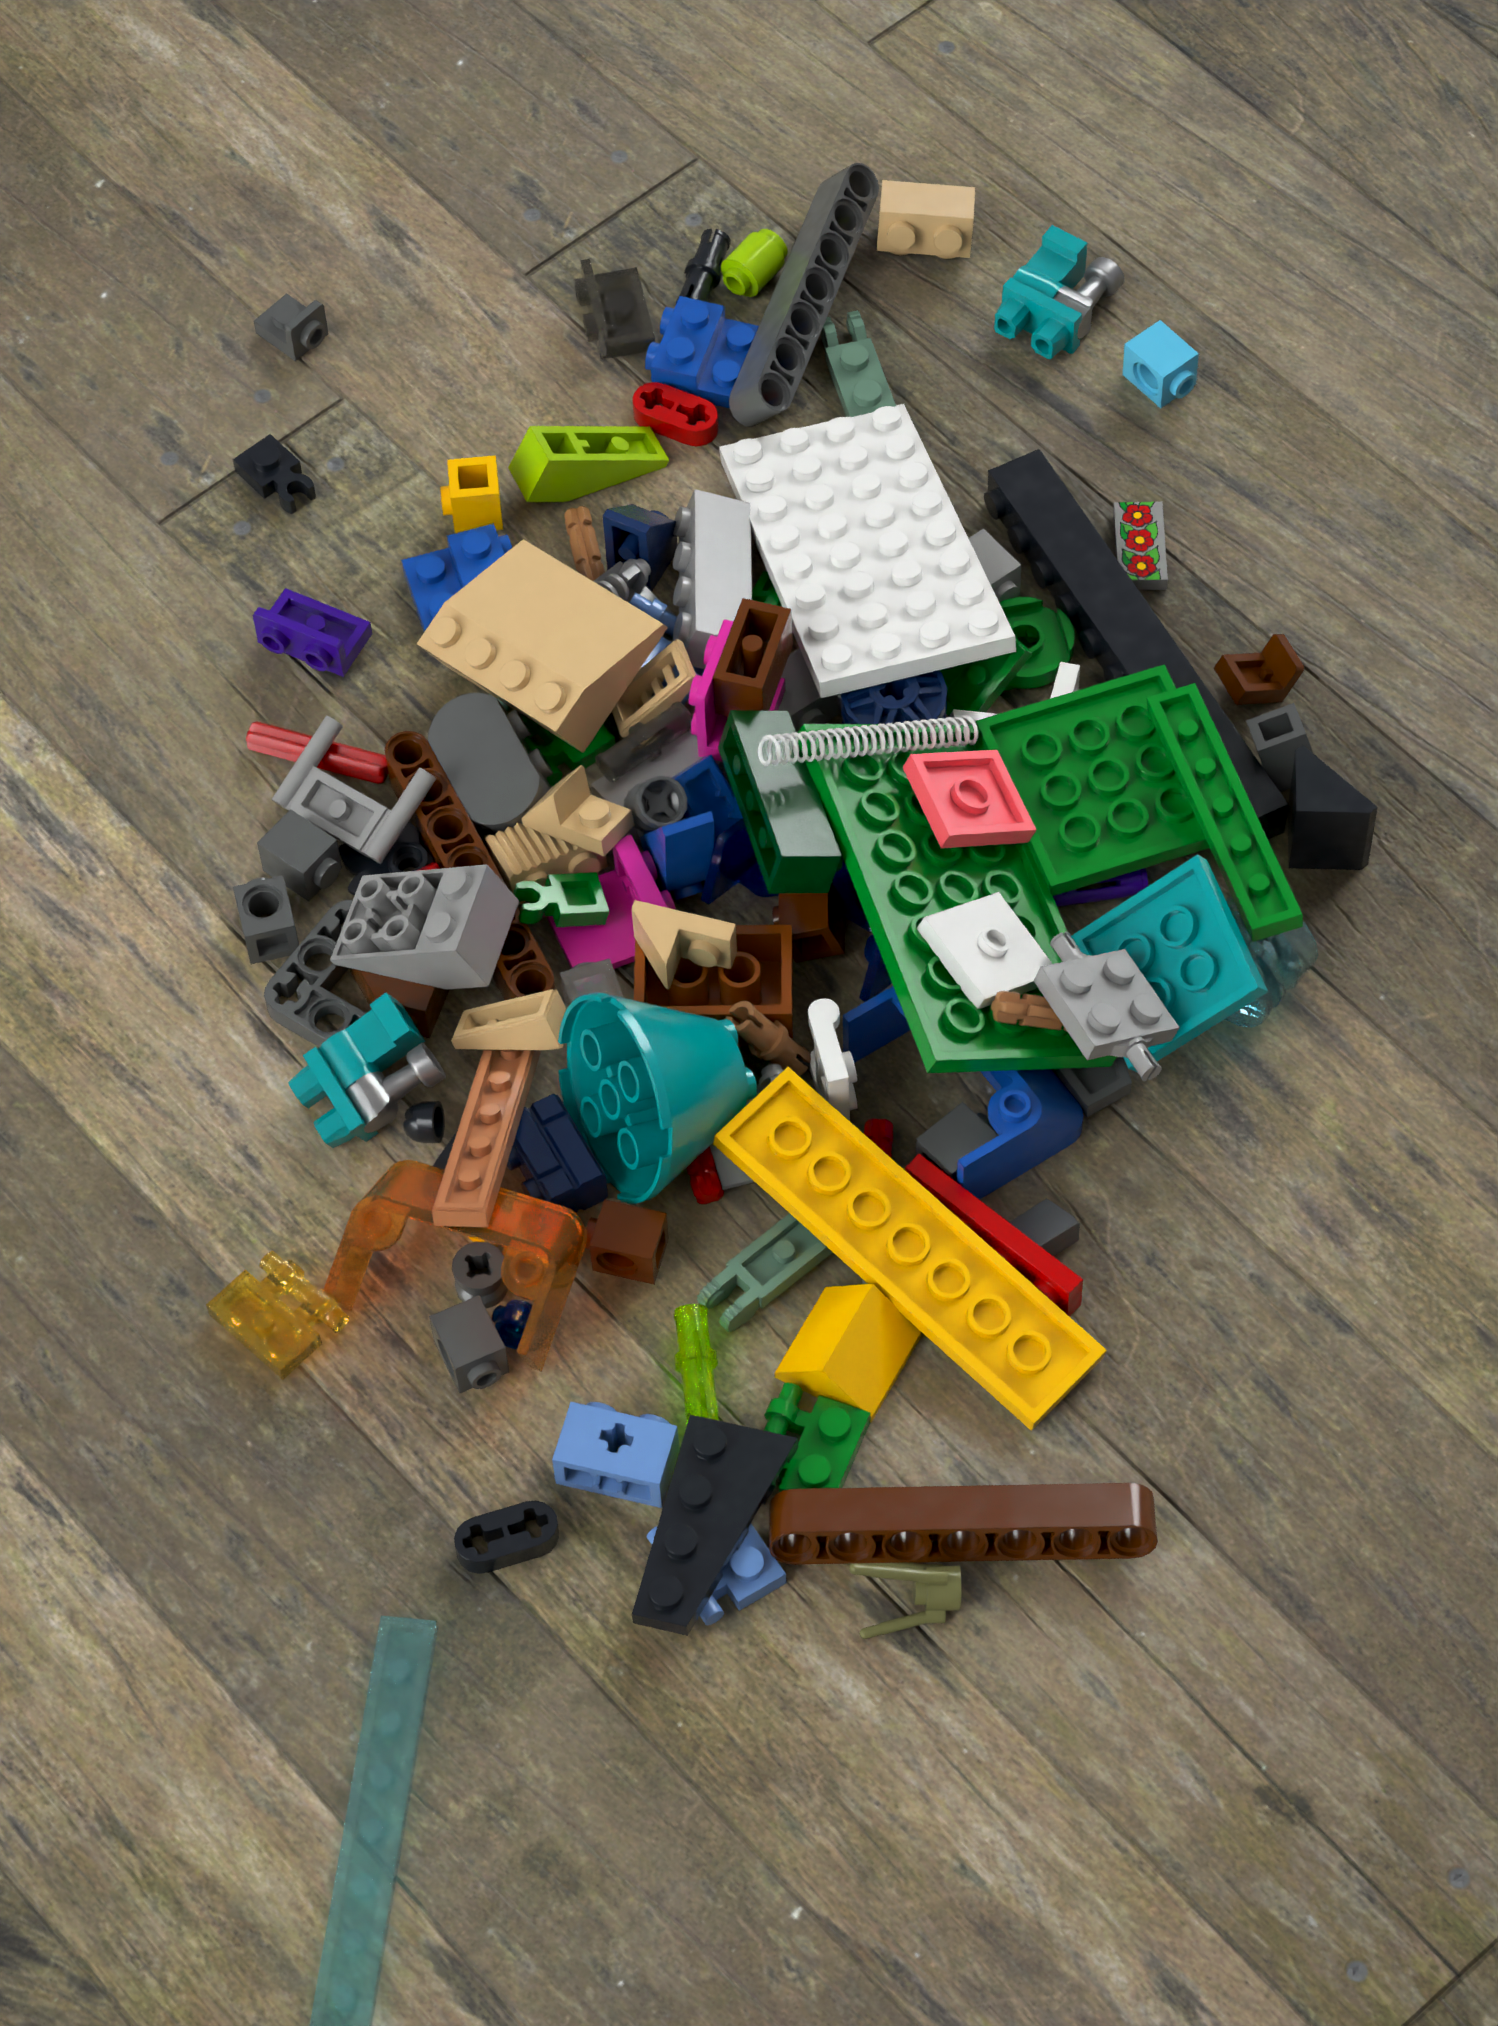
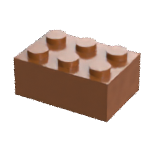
M736 925L737 954L731 969L719 966L703 967L693 963L690 959L681 957L669 989L664 987L635 939L634 1000L709 1017L718 1021L724 1020L728 1016L732 1017L739 1024L740 1020L728 1011L735 1003L748 1001L773 1023L775 1020L781 1022L787 1028L789 1037L793 1039L792 925ZM738 1036V1047H748V1043Z

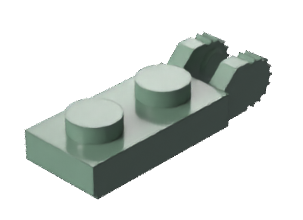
M858 310L847 313V329L853 341L850 343L838 344L835 325L832 323L831 318L827 317L820 335L825 348V361L845 416L855 417L868 414L885 406L896 407L871 338H867L865 325Z
M789 1213L728 1261L726 1269L703 1287L696 1300L705 1310L713 1309L714 1306H717L729 1297L736 1285H738L745 1293L725 1309L719 1318L720 1325L727 1332L735 1331L742 1324L750 1320L759 1307L763 1309L833 1252Z

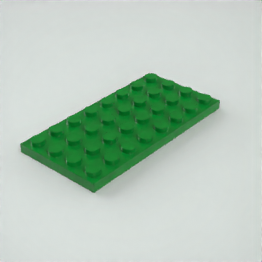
M803 724L798 733L802 731L808 733L809 731L843 729L845 727L852 728L853 726L861 727L862 725L877 726L878 724ZM936 725V727H935L936 736H937L936 743L939 744V743H940L939 736H938L939 728H938V726ZM944 725V727H943L944 733H945V741H944V742H945V743H948V738H947V726ZM952 725L953 741L956 742V741H957L956 736H955V728H956V727H955V725ZM960 725L961 732H962V739H961V740H962V741H965L964 733H963V731H964V725ZM968 725L970 729V740H973L974 728L972 725ZM928 726L926 730L928 734V744H931L932 742L930 738V728ZM919 727V729H918V733H919V737H920V742H919V744H920V745H923V742H922V729ZM912 728L910 729L911 746H914V745H915L914 739H913V732H914V731H913ZM902 729V731H901L902 739H903V745H902V746H903V747H906L905 731H904V729ZM894 730V731H893L894 747L897 748V747H898V745H897V740H896V735H897V733H896V731ZM877 731V732H876L877 749L880 750V749H881L880 742H879V737H880V735H879V733H878V731ZM885 731V733H884L885 741H886L885 748L888 749V748H889V744H888V733H887V731ZM868 732V749L872 750L871 735ZM860 733L858 737L860 742V751H863V737ZM851 734V751L855 752L854 737ZM842 735V752L846 753L845 737ZM834 736L832 740L834 745V754H837V740ZM825 737V754L828 755V740ZM816 738V754L820 756L819 740ZM799 739L798 745H799L800 750H801V752H802V743H801V740ZM807 739L808 756L811 757V742ZM978 739L974 745L967 744L966 746L959 744L957 747L951 745L945 748L942 746L940 749L934 747L933 749L925 748L924 750H919L917 748L915 751L909 749L907 752H903L900 750L898 753L892 751L889 754L883 751L881 755L874 753L872 756L866 753L864 756L857 755L856 757L849 755L847 758L840 756L838 759H834L831 757L829 760L823 758L821 761H817L815 758L812 762L805 760L927 1073L1110 1067L1117 1056H1104L1087 1060L1070 1034L1063 1030L1064 1026L1058 1031L1019 1025V1020H1017L1016 1024L999 1023L993 1019L991 1005L977 1009L917 930L918 925L926 916L999 892L1052 964L1062 962L1055 950L1050 946V942L1057 934L1061 932L1064 934L1068 931L1027 844L941 848L902 768L910 754L983 750ZM1038 987L1023 993L1043 996Z

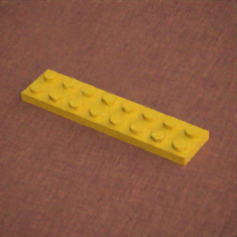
M789 1067L781 1072L714 1136V1146L866 1283L874 1284L906 1319L1031 1431L1104 1358L1107 1350Z

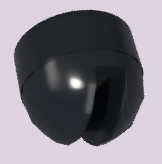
M440 1101L414 1103L406 1110V1120L403 1122V1129L408 1137L419 1143H440L442 1141L445 1130V1116Z

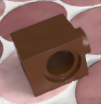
M604 1199L599 1217H591L589 1219L584 1236V1248L590 1250L592 1270L655 1285L669 1240L667 1213Z

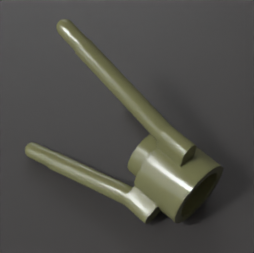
M912 1562L848 1564L850 1565V1573L854 1575L913 1581L914 1605L925 1606V1611L861 1629L859 1634L863 1639L893 1633L926 1623H945L946 1611H956L961 1608V1571L959 1565L943 1566V1564H918Z

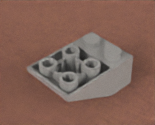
M487 864L364 875L358 885L330 961L334 965L442 989L488 987L519 900Z

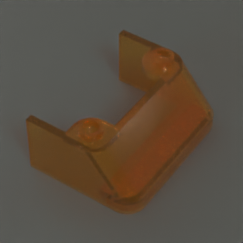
M414 1160L399 1161L386 1170L353 1208L323 1292L341 1309L352 1311L373 1251H383L394 1246L401 1238L408 1218L434 1226L432 1209L445 1170ZM500 1187L488 1227H436L507 1248L501 1266L502 1280L514 1295L534 1302L516 1353L531 1369L542 1372L587 1243V1229L578 1214L567 1207Z

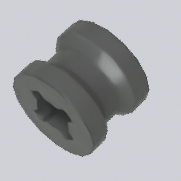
M473 1242L457 1251L452 1262V1273L455 1279V1289L458 1298L464 1302L480 1295L486 1309L496 1306L504 1299L508 1292L509 1280L503 1253L495 1245L488 1242ZM488 1268L485 1272H480L477 1274L472 1271L474 1269L477 1270Z

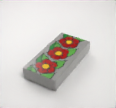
M1163 501L1114 502L1113 520L1116 559L1138 590H1167L1168 576Z

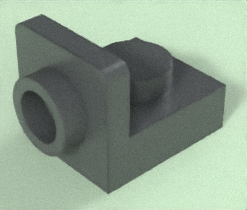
M287 293L254 320L256 334L294 361H297L310 349L319 346L324 337L329 334L323 304L314 300L305 307Z

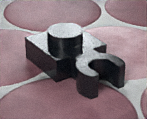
M271 434L233 459L234 469L237 474L264 499L274 492L278 493L281 507L290 514L297 511L292 494L303 493L310 500L316 498L314 483L308 476L302 474L300 461Z

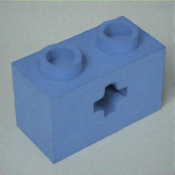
M570 1402L552 1459L555 1482L559 1485L662 1508L679 1454L677 1425H672L657 1415L643 1414L637 1417L617 1412L613 1407L600 1402H589L586 1405Z

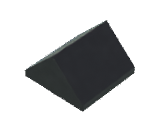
M1303 745L1295 750L1288 801L1289 868L1362 870L1369 863L1378 807Z

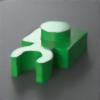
M597 872L551 874L547 876L545 886L534 881H521L516 883L513 891L519 902H530L522 904L518 916L519 922L525 924H534L541 921L544 916H553L556 927L605 925L610 912Z

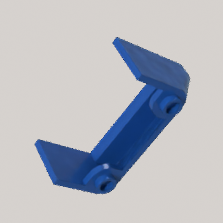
M893 986L843 1014V1052L850 1051L854 1063L910 1031ZM1051 1069L980 1071L996 1090L988 1104V1120L999 1136L960 1158L957 1163V1183L979 1200L1072 1145L1080 1137L1083 1126V1110L1078 1101Z

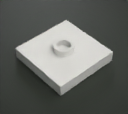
M999 892L926 916L917 927L919 933L927 941L930 948L939 957L956 983L960 985L964 994L973 1002L977 1009L991 1005L999 991L1023 994L1036 989L1037 985L1033 980L1040 967L1052 964Z

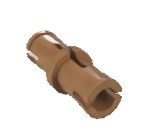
M748 1001L735 1003L728 1012L739 1019L740 1024L732 1017L726 1016L725 1019L730 1020L734 1024L738 1036L748 1043V1048L754 1056L760 1060L762 1058L765 1061L769 1060L772 1064H779L782 1070L789 1067L798 1076L806 1072L808 1067L796 1059V1055L808 1063L811 1062V1055L806 1048L800 1046L789 1037L787 1028L781 1022L775 1020L773 1023Z

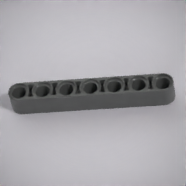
M854 163L824 180L817 189L730 393L729 406L732 415L740 424L746 427L756 426L781 413L790 406L878 196V180L874 172L863 163Z

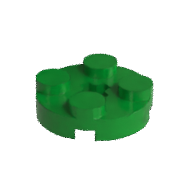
M1014 597L999 602L1015 634V638L1026 637L1030 643L1037 642L1036 645L1028 648L1033 653L1032 656L1004 690L1037 688L1055 681L1060 662L1070 663L1074 653L1075 637L1069 618L1058 608L1057 613H1055L1050 608L1043 607V600L1033 597Z

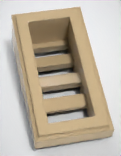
M675 639L644 665L611 711L622 737L641 745L647 743L690 691L696 673L682 641ZM675 665L680 674L677 678H675L672 670ZM664 679L667 682V686L665 688L662 685V681Z
M551 989L464 1010L451 1041L455 1049L563 1048L564 1044L558 1043L559 1031L567 1009L558 990Z

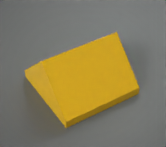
M874 1284L825 1287L774 1373L775 1378L785 1383L796 1384L804 1392L817 1398L821 1395L870 1412V1423H872L919 1342L922 1332L906 1319Z

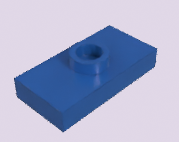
M712 755L704 756L672 777V779L679 782L686 793L687 809L684 813L686 819L705 812H712L714 818V866L716 869L724 868L753 848L734 792Z

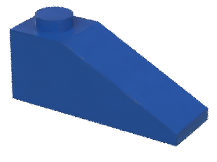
M711 811L660 827L640 837L643 850H647L650 853L655 864L658 879L654 881L659 891H672L675 901L703 892L704 889L701 881L714 877V818Z

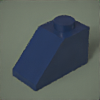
M634 504L607 509L603 514L607 570L619 561L624 564L629 559L637 560L641 558L649 564L651 569L645 586L652 592L674 558L678 546L677 536L673 534L676 521L669 519L659 511H649Z

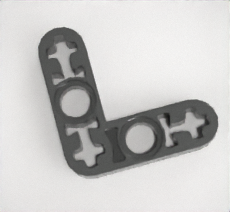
M353 900L340 901L328 910L269 980L264 990L265 1003L270 1017L276 1023L318 1047L329 1037L346 1029L366 1014L364 1011L330 992L349 968L332 963L325 970L314 971L305 966L307 960L315 954L325 953L332 956L342 930L341 924L345 922ZM297 976L302 980L300 985L298 984ZM297 992V1002L287 1000L283 1005L280 1004V996L290 998ZM327 1014H336L345 1020L343 1025L333 1032H324L316 1027L318 1020Z

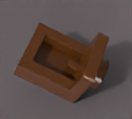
M1273 634L1262 652L1224 654L1215 665L1214 670L1235 704L1247 705L1283 702L1303 673L1304 665L1285 635Z

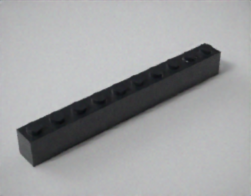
M1037 449L988 470V491L984 493V502L989 514L993 519H1000L1007 529L1008 538L1013 549L1018 554L1024 553L1031 564V570L1037 584L1042 589L1048 588L1055 599L1056 608L1066 614L1079 633L1080 643L1085 654L1090 659L1096 658L1103 668L1106 682L1165 664L1176 689L1195 683L1267 839L1269 840L1284 833L1288 802L1041 450Z

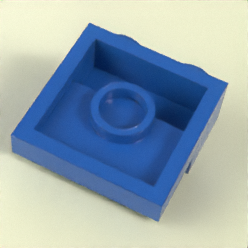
M679 296L675 308L666 307L663 311L660 322V334L663 337L660 343H650L645 359V369L651 371L652 382L663 383L704 398L713 403V405L730 408V393L759 326L726 319L725 306Z
M494 523L448 535V548L401 560L403 573L423 632L430 625L444 602L512 548L509 536L507 534L498 536Z

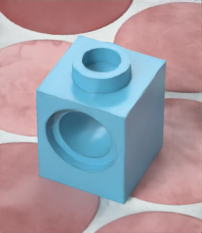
M1159 320L1124 344L1122 375L1159 408H1162L1175 398L1185 397L1194 388L1197 381L1199 353Z

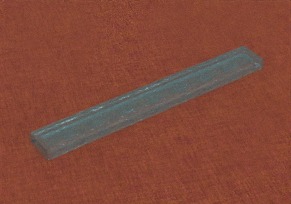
M382 1615L380 1618L309 2026H372L438 1633L437 1621Z

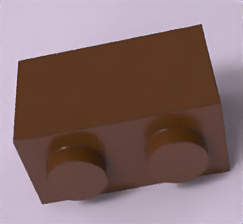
M742 598L713 676L715 714L728 717L730 710L769 711L793 646L792 611L790 608Z

